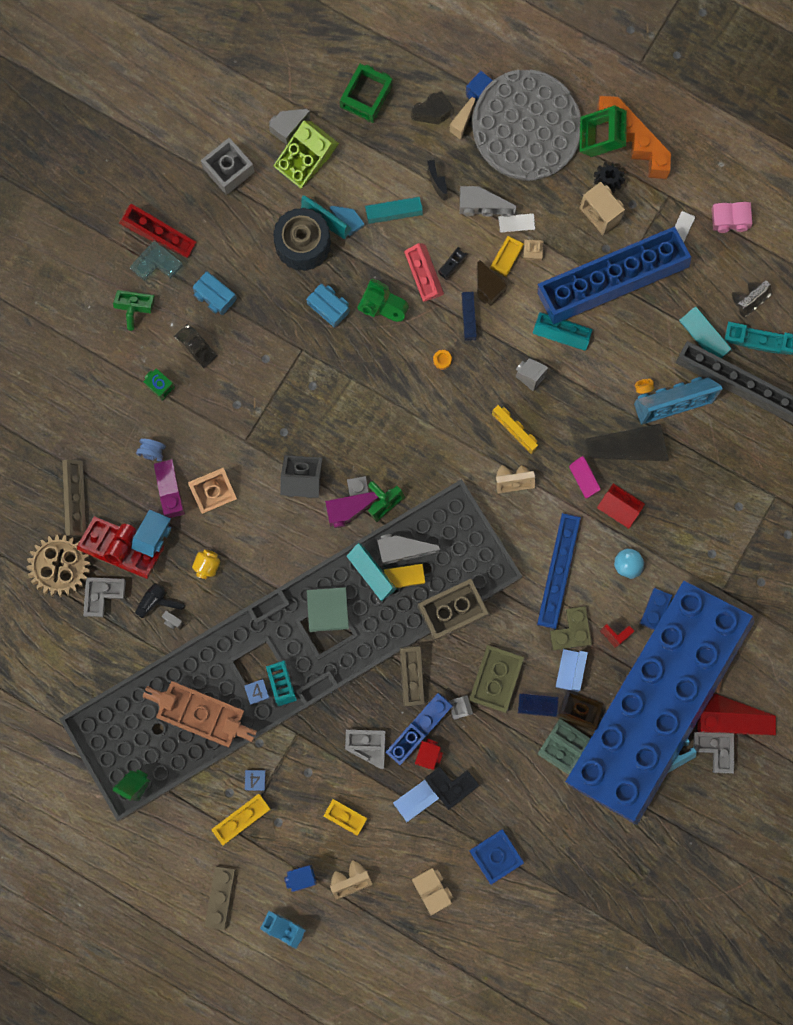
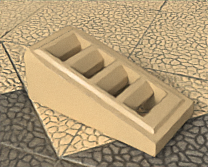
M473 97L470 98L450 123V132L459 139L463 137L475 107V98Z

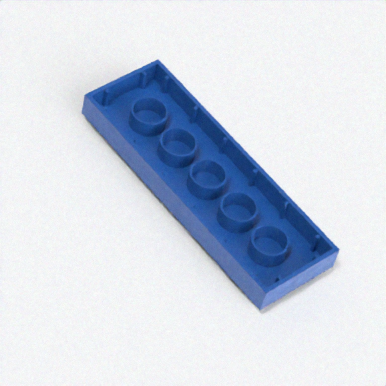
M683 581L565 782L573 789L638 825L754 625L753 616Z

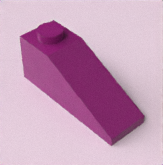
M173 460L155 463V474L164 516L173 518L185 515Z
M374 492L325 501L330 527H345V524L350 523L370 508L374 502L379 501L380 498Z

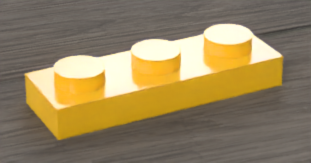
M497 405L493 409L492 415L532 454L538 447L536 438L531 434L528 435L523 430V425L517 420L514 421L510 417V412L505 407L501 408Z
M257 794L211 830L222 846H224L271 809L262 796Z

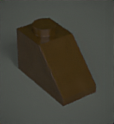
M479 260L477 262L478 298L484 304L488 303L491 306L506 291L507 284Z

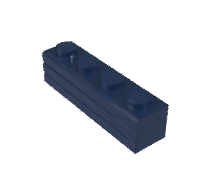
M462 292L464 341L476 340L474 292Z

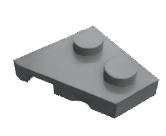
M346 730L345 750L380 769H384L385 731Z

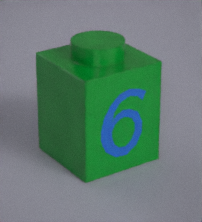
M157 368L154 371L148 372L143 381L145 386L162 401L175 388L174 384Z

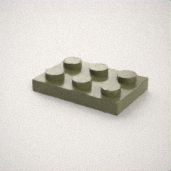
M487 645L469 701L506 713L524 657Z

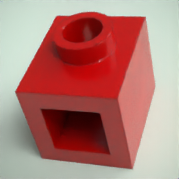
M427 739L426 742L422 741L415 765L434 770L435 764H440L443 752H440L441 747L437 746L438 742Z

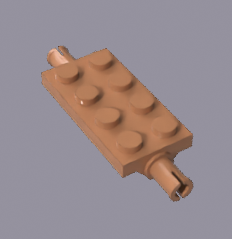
M171 681L167 691L161 692L147 686L145 691L152 693V695L145 692L143 694V698L156 702L160 706L156 718L230 748L236 736L253 742L254 737L247 734L250 733L256 736L257 730L241 725L244 710Z

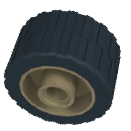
M295 208L285 212L276 222L275 230L273 231L276 253L287 267L298 271H307L320 266L326 260L330 252L331 240L329 227L326 220L322 218V215L312 209Z

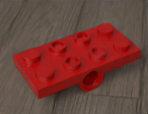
M94 516L79 541L77 550L148 579L164 550V545L160 552L156 551L152 558L131 549L133 537L137 532L133 526L121 524L119 527Z

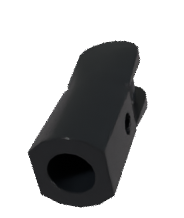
M457 247L438 270V274L447 280L466 259L468 253H463L460 247ZM455 256L459 258L458 262L453 259Z

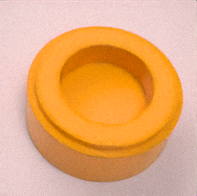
M439 350L434 354L433 363L438 369H447L452 363V356L446 350Z
M651 379L637 381L635 383L636 392L643 394L653 391L655 389L654 381Z

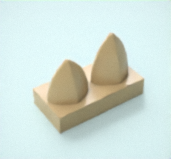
M503 465L497 471V494L535 488L534 471H530L523 465L517 469L516 474H512Z
M351 861L349 868L350 878L348 879L342 873L334 872L330 888L336 900L373 885L368 872L358 862Z

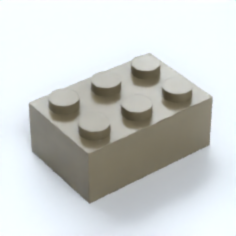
M472 579L418 603L419 611L434 642L488 616L487 609Z

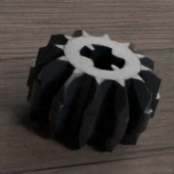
M614 161L610 166L607 162L603 164V167L599 165L597 171L594 172V177L596 178L594 179V184L601 182L604 186L607 185L611 189L612 194L615 193V189L620 190L621 184L625 182L623 178L625 172L620 171V165L614 167Z

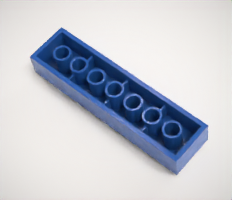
M674 226L538 284L537 294L552 323L556 324L689 268L691 255Z

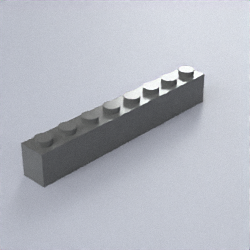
M689 341L685 343L675 362L676 364L703 378L709 377L720 384L722 388L793 424V396Z

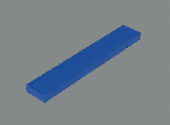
M561 514L538 617V626L556 630L581 517Z

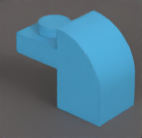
M268 911L260 928L268 935L280 939L296 949L302 941L305 932L302 926L271 911Z

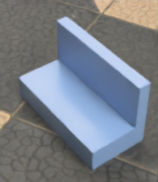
M563 649L556 688L575 692L580 691L588 652H575Z
M424 780L393 802V804L405 821L408 822L439 798Z

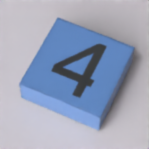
M263 679L244 686L250 705L269 699Z
M245 770V790L265 791L266 771Z

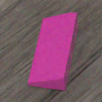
M582 456L570 464L569 468L584 497L588 499L598 494L600 487L586 459Z

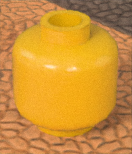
M207 549L198 552L192 565L193 570L197 572L196 576L202 579L214 577L220 565L218 554Z

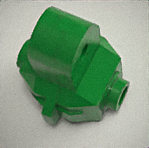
M370 279L357 308L359 311L372 317L382 315L392 321L401 322L406 316L409 305L404 299L390 293L388 285L383 284L379 280Z

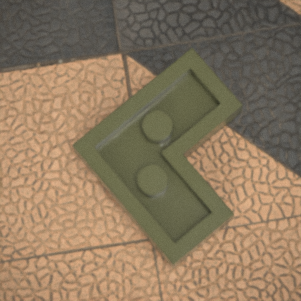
M586 606L566 609L568 628L550 631L553 651L592 645Z

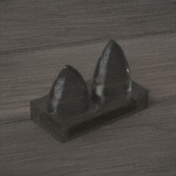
M766 280L763 283L749 282V295L732 292L733 301L739 308L740 315L744 318L772 295L771 284Z

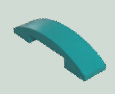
M728 322L725 341L754 350L793 355V334L784 333L783 335L747 328V325Z

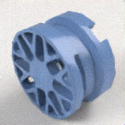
M141 438L139 442L143 445H140L136 454L138 456L143 454L142 456L149 460L157 458L156 461H162V450L166 448V445L154 440Z

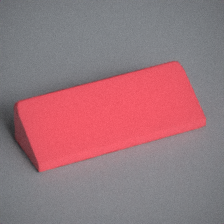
M418 243L405 250L404 253L422 301L425 302L444 295L426 245Z

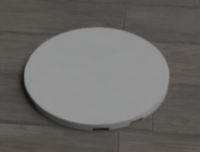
M514 70L494 79L483 90L473 111L472 129L474 140L481 155L495 170L518 180H539L561 170L575 154L580 142L581 115L570 91L559 80L537 70Z

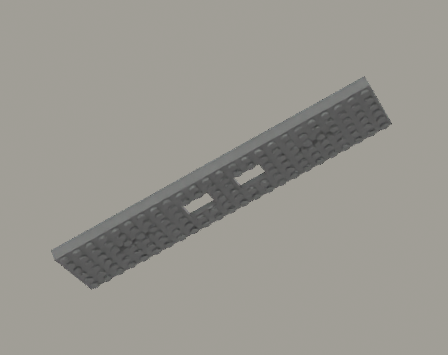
M461 479L59 719L116 820L121 821L250 743L249 740L236 736L230 748L156 718L160 706L156 702L143 698L144 692L152 695V693L145 691L147 686L164 692L168 690L171 681L244 710L241 725L257 730L256 736L250 733L247 734L254 737L255 740L400 653V647L411 646L431 634L419 611L418 603L469 579H472L484 602L521 580L523 576ZM392 534V536H400L438 545L440 552L383 565L377 540L381 539L380 537L383 535ZM360 543L383 572L385 569L418 564H429L432 569L430 573L424 574L425 584L401 587L397 593L390 594L381 601L347 558V555ZM346 587L348 626L353 635L319 654L300 623L308 618L307 590ZM267 642L278 662L285 661L297 700L278 706L270 684L266 686L269 699L250 705L244 687L247 684L234 662ZM285 677L280 678V679L276 680L275 682L284 680ZM285 685V686H282V687H278L277 690L286 688V687H288V686ZM156 724H162L164 727L160 735H156L153 732V727ZM139 769L147 773V778L151 780L139 801H131L113 791V788L130 770L136 772Z

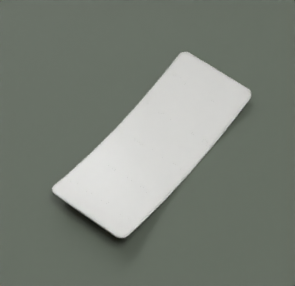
M684 211L681 212L675 225L683 242L695 219V216Z

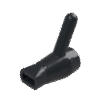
M154 583L144 594L135 613L143 619L157 605L183 610L185 604L165 599L164 596L167 592L164 587Z

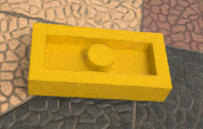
M334 799L323 815L325 818L357 836L367 820L364 816Z

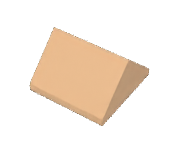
M224 468L188 482L202 514L237 499Z

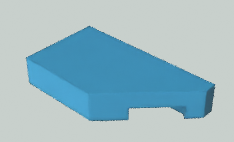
M337 206L330 207L331 212L336 217L352 227L348 234L349 236L365 226L354 209Z

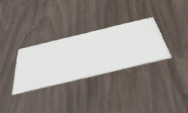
M534 214L512 215L510 217L499 216L500 232L535 230Z

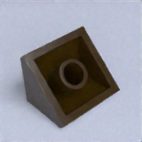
M566 690L556 718L594 732L598 725L603 703Z

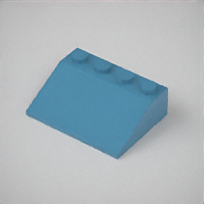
M697 377L691 380V383H678L669 390L662 388L655 391L656 394H642L637 397L638 399L634 403L640 424L643 425L711 404L722 391V386L709 377L704 379Z

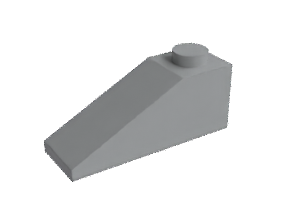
M392 534L383 535L380 537L381 539L377 540L383 565L440 552L438 545L400 536H392Z

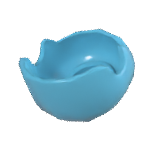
M627 548L622 550L615 557L614 566L621 576L634 579L640 576L644 570V559L634 549Z

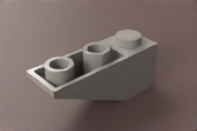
M460 186L459 214L464 216L482 214V216L486 217L493 216V214L503 217L515 215L516 205L479 186Z

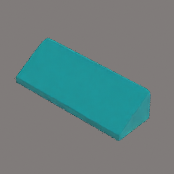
M305 195L302 196L301 208L312 209L322 215V218L327 222L329 230L342 239H346L352 227Z
M420 197L365 206L368 224L423 215Z
M696 306L679 320L702 349L721 359L731 351V347Z
M539 312L533 334L585 351L593 329L566 320L553 324L549 315Z
M358 543L347 555V558L378 598L383 601L396 590V587L364 546Z

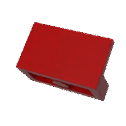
M613 483L597 508L629 529L645 504Z
M606 624L600 632L616 648L634 630L628 626L617 635Z

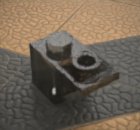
M442 91L437 94L432 93L423 103L419 102L412 107L411 118L414 121L439 125L453 116L454 107Z
M186 324L174 335L179 344L202 368H205L217 357L216 353L198 331L189 324Z

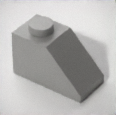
M308 109L281 111L277 116L274 115L269 122L270 133L287 145L301 123L309 121L310 111Z
M529 358L526 362L522 361L516 368L518 371L516 378L534 391L545 378L548 367Z

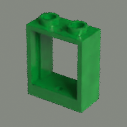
M359 64L340 99V108L373 123L393 87V79L384 72L379 73L369 65ZM361 75L384 85L372 108L350 98Z
M614 105L580 117L579 152L594 157L625 147L627 111ZM609 121L608 140L595 144L596 125Z

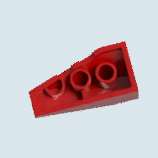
M713 694L697 721V732L775 736L776 716L721 695Z

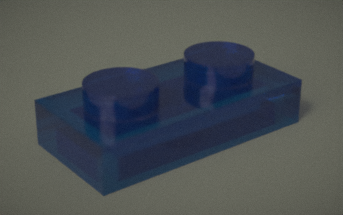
M519 694L517 714L557 717L559 697Z

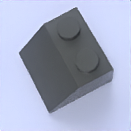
M284 455L280 495L319 498L322 458Z

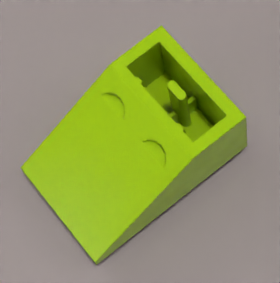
M303 121L273 166L302 189L329 159L339 143L312 121Z

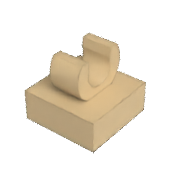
M524 240L523 260L542 261L543 241Z

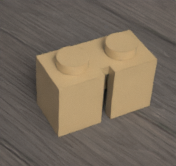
M430 868L411 879L430 915L452 904L450 899L453 896L448 887L443 888L441 884L443 878L438 869L434 871L433 868Z

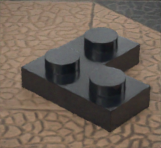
M440 766L424 778L448 810L480 786L468 770L453 782H451Z

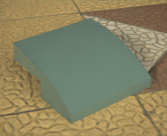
M346 587L307 590L309 632L349 629Z
M559 719L537 755L569 775L590 738Z

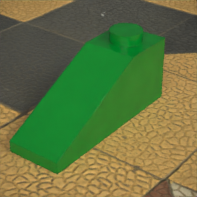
M139 769L136 772L130 770L113 788V791L131 801H139L151 780L147 778V773Z

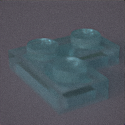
M154 240L129 268L145 281L156 268L171 279L183 264Z

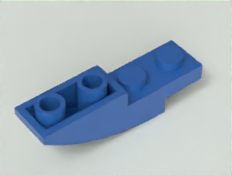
M438 692L386 753L401 765L453 705Z

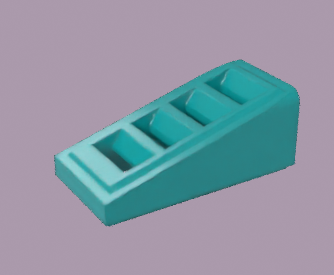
M285 661L266 666L277 705L282 706L296 701V695ZM283 669V672L275 675L272 674V672ZM285 677L284 680L275 682V680ZM285 685L288 686V687H286V688L277 690L278 687H282V686H285Z

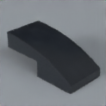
M435 160L427 161V170L430 181L437 194L445 201L448 195L445 176L437 177Z

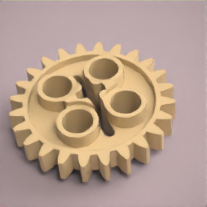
M58 535L55 536V540L48 536L47 543L41 540L42 546L35 545L37 551H30L33 558H28L27 561L32 565L27 566V570L32 572L28 576L29 578H34L31 581L33 585L38 583L36 587L38 591L44 588L43 593L45 595L50 591L52 597H54L56 592H58L59 597H62L63 592L70 596L69 590L72 589L76 593V586L83 587L81 580L86 581L87 579L84 574L90 573V570L85 568L91 566L90 562L85 561L89 559V555L77 550L79 542L74 544L73 537L67 541L66 535L63 536L62 540L59 539ZM64 550L61 557L62 566L59 567L58 570V579L57 582H54L57 573L55 565L57 566L59 564L60 551ZM49 552H56L54 558L49 559L46 557ZM68 555L75 556V560L73 562L65 561ZM45 570L52 571L49 577H43L42 573ZM65 573L71 574V578L67 581L61 579Z

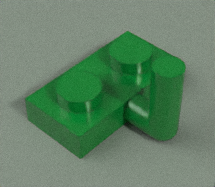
M117 290L113 308L127 310V330H134L135 311L151 314L155 301L154 295Z
M374 481L368 484V487L380 498L368 510L376 522L405 498L398 486L389 489L385 493Z

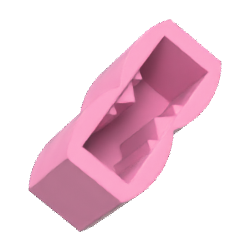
M751 203L713 204V230L719 233H726L730 229L737 230V232H745L752 226Z

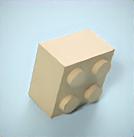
M601 182L583 195L580 205L582 212L603 236L621 222L625 211L623 203L619 199L616 200L612 195L611 189L607 185L604 186Z

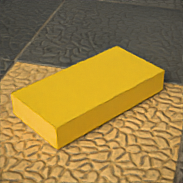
M507 236L490 269L507 277L524 244Z
M422 564L384 570V573L396 588L425 584Z

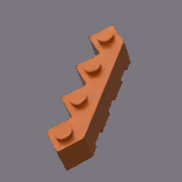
M600 96L597 111L614 105L627 111L626 141L632 142L631 159L649 160L648 178L667 179L671 165V153L619 97Z

